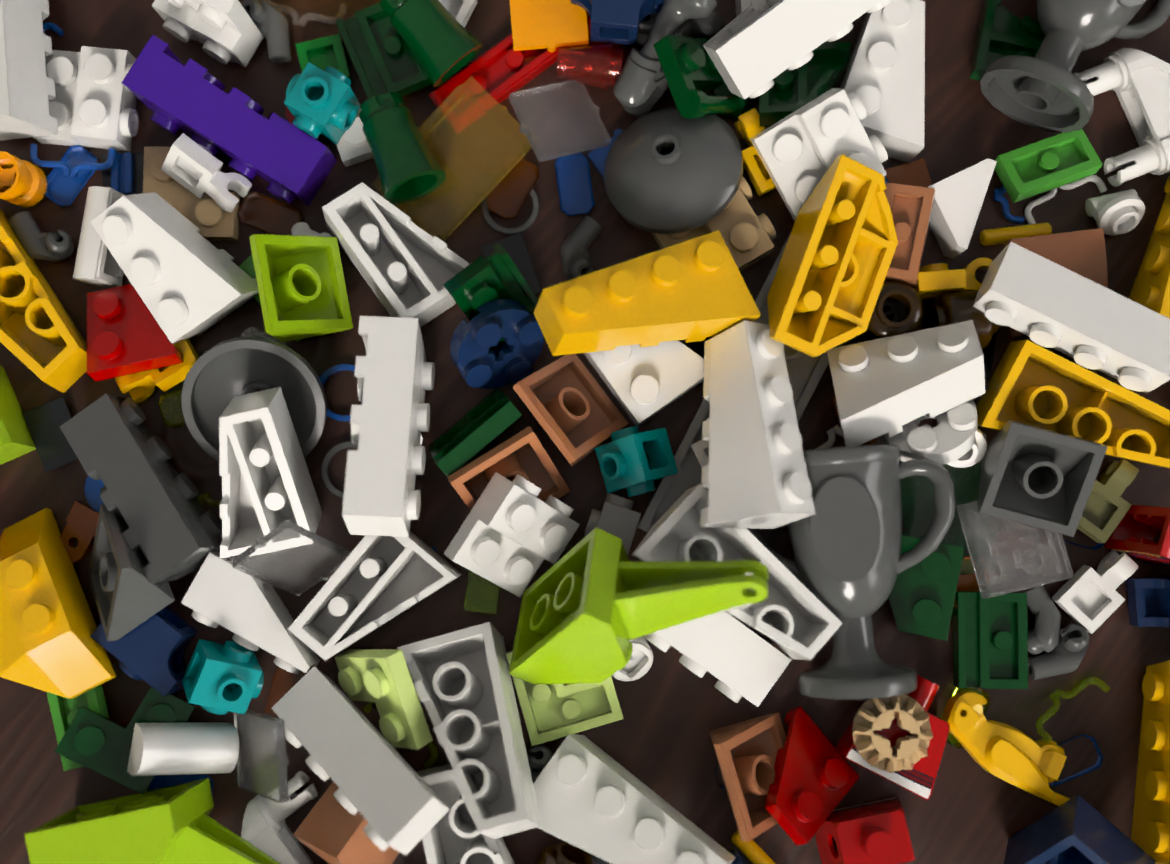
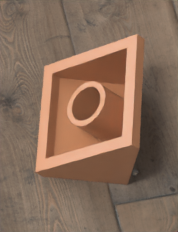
M568 354L520 380L512 387L571 467L594 451L596 447H599L611 438V433L621 430L629 424L576 354Z
M530 426L448 476L449 482L470 511L495 472L510 481H513L517 474L542 489L537 498L544 502L549 495L559 499L570 492L564 479Z
M779 712L708 731L733 817L742 841H751L778 823L765 808L769 786L775 779L774 765L777 751L785 747L787 738Z
M334 782L331 783L293 834L294 838L329 864H392L400 853L390 846L383 851L370 840L363 831V828L368 824L367 820L359 811L352 815L338 802L333 794L339 787Z

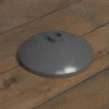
M677 106L657 109L633 121L613 142L604 165L605 189L614 209L631 225L641 230L658 234L686 232L714 219L734 198L743 174L741 147L731 127L715 114H705L699 119H687L680 115ZM674 149L668 155H661L666 150Z
M239 337L216 344L204 352L193 364L182 388V413L187 428L197 444L219 462V417L233 397L253 393L257 389L267 390L281 387L305 458L316 446L325 427L327 419L325 391L311 365L291 348L265 338Z

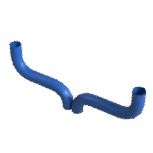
M30 145V159L36 166L61 168L64 173L63 176L67 178H77L78 172L84 169L107 170L114 164L116 149L109 148L106 162L78 163L70 170L64 162L38 159V145Z

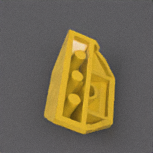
M841 154L836 157L802 205L767 295L770 338L815 357L866 332L898 244L891 208L884 192L886 184L883 174Z
M45 508L5 528L0 535V677L68 699H74L115 678L116 675L106 649L90 637L97 629L73 564L60 538L61 533L52 510Z

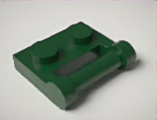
M666 35L653 44L681 116L687 119H699L705 114H724L727 118L738 119V116L750 111V98L743 99L730 92L705 50L703 44L709 39ZM702 90H714L715 95H706Z

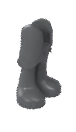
M664 0L646 43L640 51L632 48L613 88L617 100L630 115L639 118L651 112L669 87L653 44L666 35L699 36L711 39L727 25L724 19L714 11L717 7L716 0Z

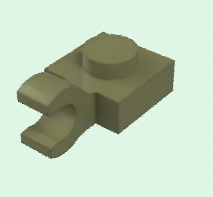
M1121 459L1119 463L1111 460L1103 470L1100 481L1095 479L1077 529L1095 542L1105 543L1132 506L1120 496L1135 479L1139 469L1125 459Z

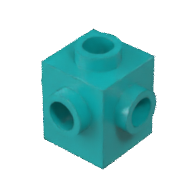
M308 62L302 74L298 73L291 79L286 90L284 104L295 117L292 123L315 139L321 135L338 144L343 134L353 125L360 108V103L350 87L351 80L333 67L327 66L323 71Z
M638 426L621 429L611 433L612 442L595 448L607 494L626 489L628 497L637 496L656 490L654 481L678 474L666 428L639 432Z
M199 639L183 677L182 684L188 703L201 705L206 711L218 715H225L228 711L245 715L251 699H256L262 690L264 672L253 650L247 649L235 641H226L225 644Z

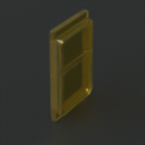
M470 76L464 84L457 86L418 128L431 153L446 173L445 181L436 190L422 198L393 205L411 217V221L432 237L437 236L444 242L528 153L537 141L508 113L505 106H501ZM378 174L372 185L384 196Z

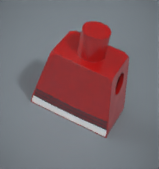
M917 675V689L905 695L916 700L930 716L929 722L934 737L930 740L927 748V757L921 758L914 764L912 770L904 769L889 773L872 767L856 749L852 735L853 722L838 741L835 748L844 758L928 801L933 790L949 734L950 724L928 712L940 686ZM895 714L890 728H882V731L874 730L875 733L886 737L890 741L892 752L897 738L911 735V733L898 726Z
M899 797L834 809L814 834L821 864H901L915 860L905 814ZM833 837H834L835 842H836V845H837V849H836V850H835V847H834V844H833Z

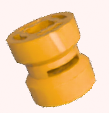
M0 151V199L19 207L27 208L36 205L42 200L47 189V179L43 170L29 161L21 160L13 154Z

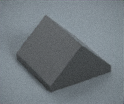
M1008 420L987 445V451L981 460L977 510L983 514L1074 537L1108 447L1105 444Z
M101 504L88 578L107 641H117L175 601L168 581L150 584L142 570L150 564L149 560L139 549L136 551L131 550L122 536V533L129 527L125 519L107 510L106 506Z

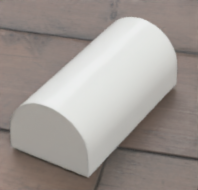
M88 187L72 279L107 288L122 286L124 272L90 221L124 194L110 187Z
M230 722L135 723L127 772L131 776L231 773L237 764L239 756L237 729Z

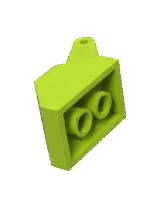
M595 527L523 592L508 674L532 684L601 683L627 665L633 649L630 642L631 639L733 607L764 600L768 595V568L763 563L755 560L630 562L622 539ZM745 573H754L755 575H746Z
M209 778L149 790L144 795L134 793L74 806L24 834L30 864H280L208 816L214 807Z

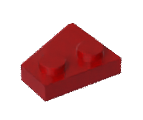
M132 284L87 293V374L95 382L183 363V356L174 344L170 342Z
M799 706L789 710L785 716L784 722L789 724L785 747L777 751L774 765L775 779L769 786L765 804L768 812L796 845L806 844L810 841L859 778L857 773L802 707Z

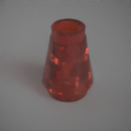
M613 43L570 47L568 49L559 48L557 77H566V79L608 91L609 86L614 87L622 71L623 49L612 48Z

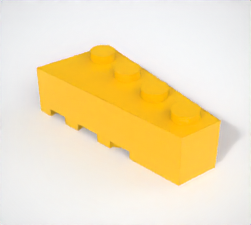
M0 209V342L43 382L64 394L87 371V343L33 258L23 248L9 225L8 219Z

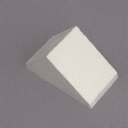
M989 158L928 186V188H935V198L929 226L944 256L954 259L968 248L997 161Z

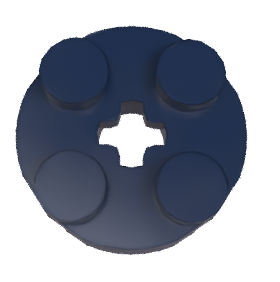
M498 299L487 302L477 308L480 312L479 315L475 316L469 323L463 319L455 329L450 343V357L461 376L472 388H499L510 383L516 384L533 374V364L541 353L544 335L534 314L529 312L520 302L511 299ZM501 338H504L505 342L499 349L489 350L490 347L496 346Z

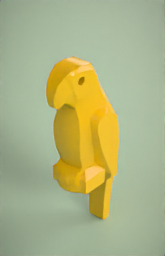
M974 691L958 692L948 700L944 708L942 720L950 724L949 732L985 771L1058 806L1071 799L1049 788V783L1054 780L1058 781L1067 758L1064 749L1058 746L1056 742L1050 739L1034 741L1030 736L1013 726L986 719L983 714L982 705L987 704V699Z

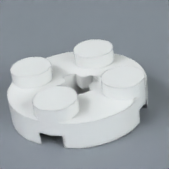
M970 400L933 417V419H937V426L933 428L928 424L920 427L917 426L921 420L929 418L926 414L902 425L903 432L890 438L886 433L881 435L884 445H898L900 447V461L902 462L926 458L945 465L959 459L972 448L976 439L975 432L978 428L976 405L973 400Z

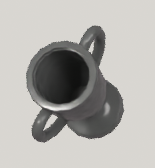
M1036 0L1039 26L1045 35L1034 57L1007 55L993 60L980 80L982 94L996 109L1007 117L1026 126L1062 133L1081 130L1089 122L1094 112L1093 94L1083 81L1071 73L1081 51L1100 46L1113 37L1118 39H1139L1157 30L1170 16V0H1157L1147 16L1131 24H1128L1129 21L1147 0Z
M898 445L805 450L803 452L808 478L812 487V498L816 514L787 524L793 560L781 556L772 549L758 529L746 528L843 623L833 634V651L830 660L825 665L801 672L797 678L798 692L805 696L825 699L884 698L913 692L918 687L915 670L905 665L887 663L879 657L874 643L872 614L889 597L897 574L920 563L934 552L949 530L955 516L954 484L950 474L940 463L926 458L913 459L899 464L901 451ZM914 475L925 476L931 480L934 487V517L924 537L911 550L901 554L902 500L900 479Z

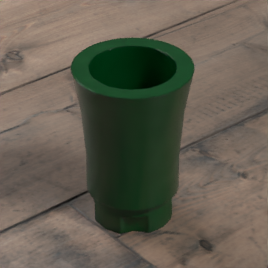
M382 0L380 2L381 8L391 18L390 23L419 60L434 87L442 85L457 74L483 47V44L466 30L439 0Z
M388 92L383 95H375L360 105L359 117L363 123L362 131L371 149L380 176L384 198L391 204L411 202L428 195L442 185L446 179V173L431 153L415 123L411 111L405 107L402 97L398 93Z

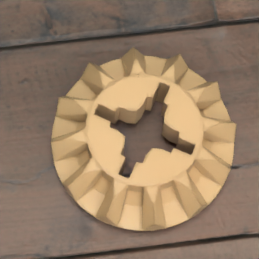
M905 694L868 699L858 709L853 721L852 735L856 749L872 767L889 773L904 769L912 770L914 764L921 758L927 757V748L930 740L934 737L929 722L930 716L916 700ZM895 714L898 726L911 733V735L897 738L892 752L890 741L886 737L875 733L874 730L882 731V728H890Z

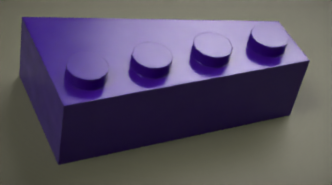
M152 34L121 82L153 112L150 120L173 135L176 134L178 129L192 136L191 139L197 144L206 147L213 156L219 152L229 158L231 161L228 166L248 180L253 181L257 175L269 182L267 190L286 203L291 204L294 199H297L309 206L337 162L328 147L274 112H271L268 118L262 115L265 110L237 88H231L227 94L224 92V84L209 74L206 68L192 59H189L186 65H184L169 49L170 46L166 42Z

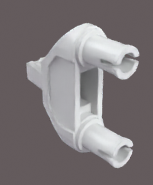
M1122 48L1109 53L1103 64L1080 73H1074L1073 75L1086 84L1093 96L1111 89L1116 92L1140 146L1118 156L1107 158L1104 161L1105 174L1124 168L1119 170L1116 175L1107 178L1109 183L1116 187L1147 173L1163 175L1170 172V64L1144 51Z
M299 771L292 779L270 795H257L251 799L244 813L241 838L280 864H314L298 840L293 837V833L285 822L287 817L318 796L314 783L299 794L295 793L296 790L310 780V777L306 773Z

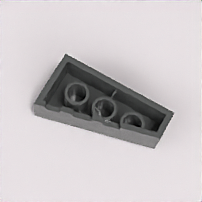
M106 393L62 424L60 429L87 475L94 480L101 479L105 486L100 489L101 494L99 496L107 510L125 519L129 527L122 533V536L129 548L133 551L139 549L149 560L150 564L142 570L150 584L185 579L202 566L209 552L220 551L222 522L212 511L208 510L205 512L195 498L199 495L197 487L186 474H178L169 461L173 457L169 447L157 435L151 436L142 423L146 420V416L137 403L129 397L125 399L124 397Z

